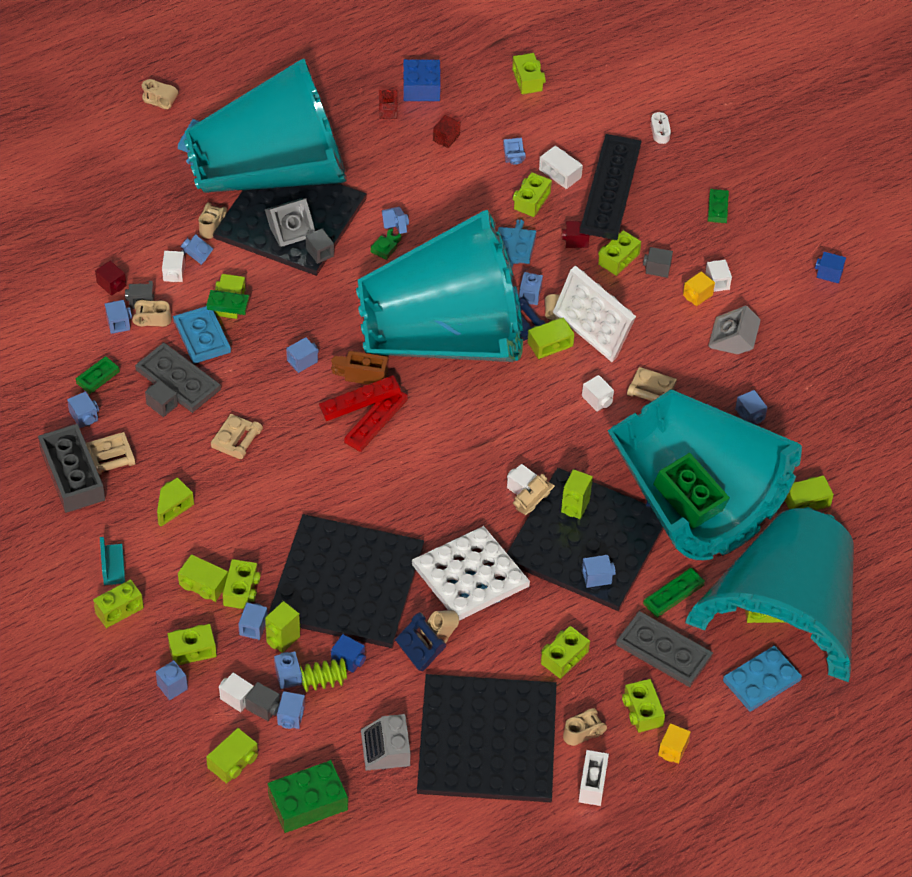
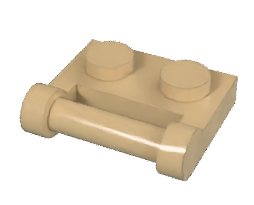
M639 367L628 388L627 395L654 401L660 395L665 394L671 389L673 390L677 379Z
M230 414L212 440L211 447L238 459H243L247 448L255 436L261 433L263 426L258 422L252 423ZM246 430L249 431L241 444L235 447Z
M124 432L86 443L98 475L125 465H136ZM123 454H125L126 456L103 464L98 463L99 461L120 456Z

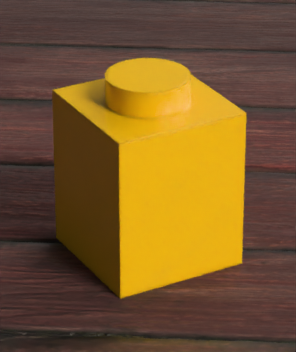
M701 271L685 282L683 296L697 307L713 295L715 282Z
M670 723L660 744L658 756L663 757L666 761L679 764L689 743L691 732Z

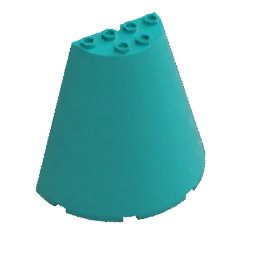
M305 58L185 130L187 139H184L187 150H190V152H187L190 162L193 163L191 165L193 175L197 177L194 178L197 189H202L204 193L333 184L347 181L345 167L337 142L333 136L330 122Z
M488 210L480 212L358 279L356 292L361 304L358 307L361 317H364L361 331L365 336V342H363L365 353L383 356L514 362L521 358L523 339H520V331H523L517 287H513L512 276L514 274L500 232L495 231L496 224ZM435 321H442L461 334L457 336Z
M672 389L645 405L641 410V414L637 415L634 413L608 430L609 437L671 542L680 553L694 560L713 559L712 555L717 553L726 555L755 536L761 530L759 525L766 517L771 519L786 499L796 478V475L793 474L794 468L800 465L802 445ZM689 452L730 497L722 512L695 529L689 526V522L680 516L653 485L661 469Z
M809 507L783 511L692 607L685 623L706 630L708 623L714 618L716 613L736 611L737 607L775 617L798 629L812 633L811 639L821 650L827 651L828 675L849 682L852 658L854 542L850 533L842 524L835 520L834 516L815 511Z

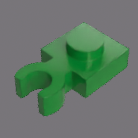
M389 229L387 237L381 235L371 246V253L387 260L397 249V243L401 241V234L398 233L397 236H392L393 229Z

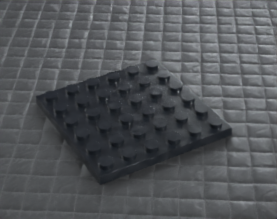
M338 183L243 190L214 231L213 238L317 276L327 260L317 264L306 249V239L280 247L270 229L265 209L298 199H306L315 231L323 229L334 243L335 248L367 199V193Z
M557 468L549 481L555 487L530 513L507 554L520 570L619 611L664 528L651 506H646L647 504L594 482H592L590 501L581 519L562 513L563 490L571 473ZM608 555L610 563L613 562L615 566V575L612 576V583L586 588L582 573L583 558Z
M303 514L268 614L284 601L299 613L300 628L338 637L344 634L356 641L393 649L416 573V569L412 566V559L421 556L424 540Z
M426 674L417 794L552 803L557 682Z

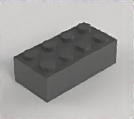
M78 424L38 436L41 454L65 513L105 501L103 484Z

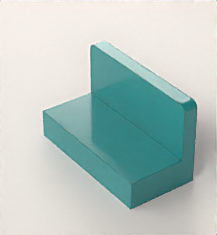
M100 537L104 585L125 583L122 544L105 545L104 537Z

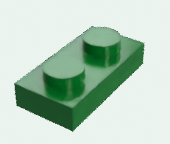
M710 189L708 222L727 223L728 190Z
M210 290L206 307L207 310L246 315L250 298L249 295Z
M105 356L75 378L76 384L88 394H91L120 372L119 367Z

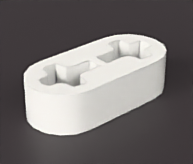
M662 112L654 113L651 117L653 138L657 143H667L670 140L671 134L668 117Z

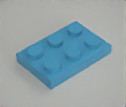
M205 306L173 316L176 328L193 364L231 353V347L214 311L207 310Z
M773 646L725 675L723 682L751 712L801 681L802 676L783 654Z

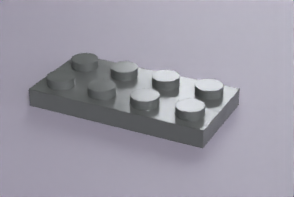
M162 343L135 365L136 371L153 384L160 380L176 392L177 402L192 413L221 390V385L165 343Z
M640 611L616 642V646L688 687L692 686L713 656V652Z

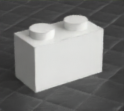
M554 146L540 157L539 170L565 189H568L582 178L583 165L557 146Z
M586 751L579 803L601 806L608 753Z

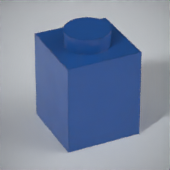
M823 252L822 258L817 259L815 269L818 270L817 278L839 284L846 257Z
M342 634L331 649V660L335 659L339 665L340 659L343 658L346 669L354 673L357 667H361L366 660L365 646Z

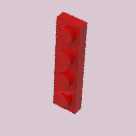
M394 375L319 403V407L327 422L400 394L401 389Z
M401 391L400 394L376 402L345 436L344 443L362 452L406 403L408 395Z

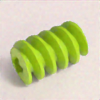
M343 658L340 659L339 665L333 659L330 666L327 661H323L322 668L318 662L314 663L313 669L310 664L305 665L304 671L300 666L302 685L306 692L309 691L310 685L316 691L318 684H321L322 688L326 689L327 682H329L331 687L334 688L335 681H338L340 686H343L344 679L347 680Z

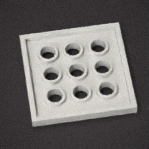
M577 266L570 270L553 311L559 318L564 317L568 325L611 362L617 358L636 318L630 309L624 307L614 296L606 292L600 284L593 281Z
M484 526L412 559V566L447 610H454L458 614L459 620L530 586L529 579ZM473 549H481L482 552H479V553H478V552H475V551H472V550H473ZM456 557H462V558H464L463 561L454 560V559H455ZM490 562V563H493L494 565H493V566H487V565H484V563ZM437 566H445L446 569L442 570V569H437L436 567H437ZM474 571L476 574L470 575L466 574V572ZM498 576H502V577H504L505 579H504V580H499V579H495V578L498 577ZM453 579V580H456V581H458V582L455 583V584H453V583H448L447 581ZM479 585H485V586H487V588H486V589H482V588H477V586H479ZM460 594H468L469 597L464 598V597H459V595H460Z

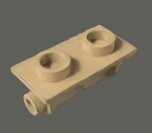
M543 474L537 475L527 485L531 492L529 493L524 488L514 498L513 505L517 511L527 515L535 509L536 505L543 498L549 495L555 486L546 481L547 478Z

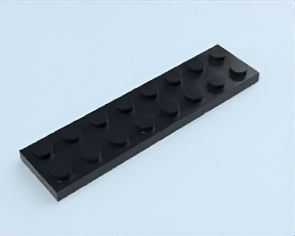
M605 134L580 233L618 240L642 140Z

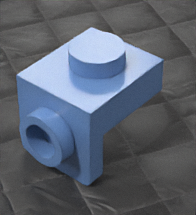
M522 138L503 140L505 162L512 165L521 164L526 157Z
M400 207L382 210L383 226L385 229L396 227L400 234L407 233L406 226L409 225L408 215L404 214Z
M196 234L191 239L186 238L180 246L183 248L181 252L187 253L201 265L213 250L210 245Z

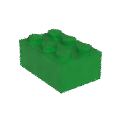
M690 452L661 469L653 483L680 516L689 522V526L692 529L722 512L730 499Z
M331 760L267 783L268 797L284 833L348 810V796Z

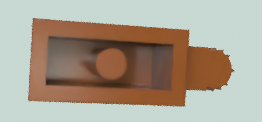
M348 351L347 357L333 356L331 359L332 373L345 377V381L369 385L387 378L388 357Z

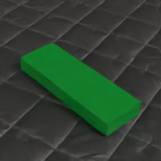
M689 568L644 599L643 604L658 618L703 587L705 581L692 568Z

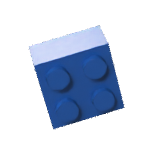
M404 60L403 101H440V60Z

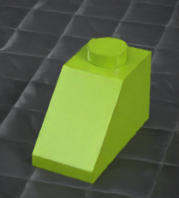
M178 477L173 481L167 482L161 488L157 509L158 524L161 527L194 505L193 492Z

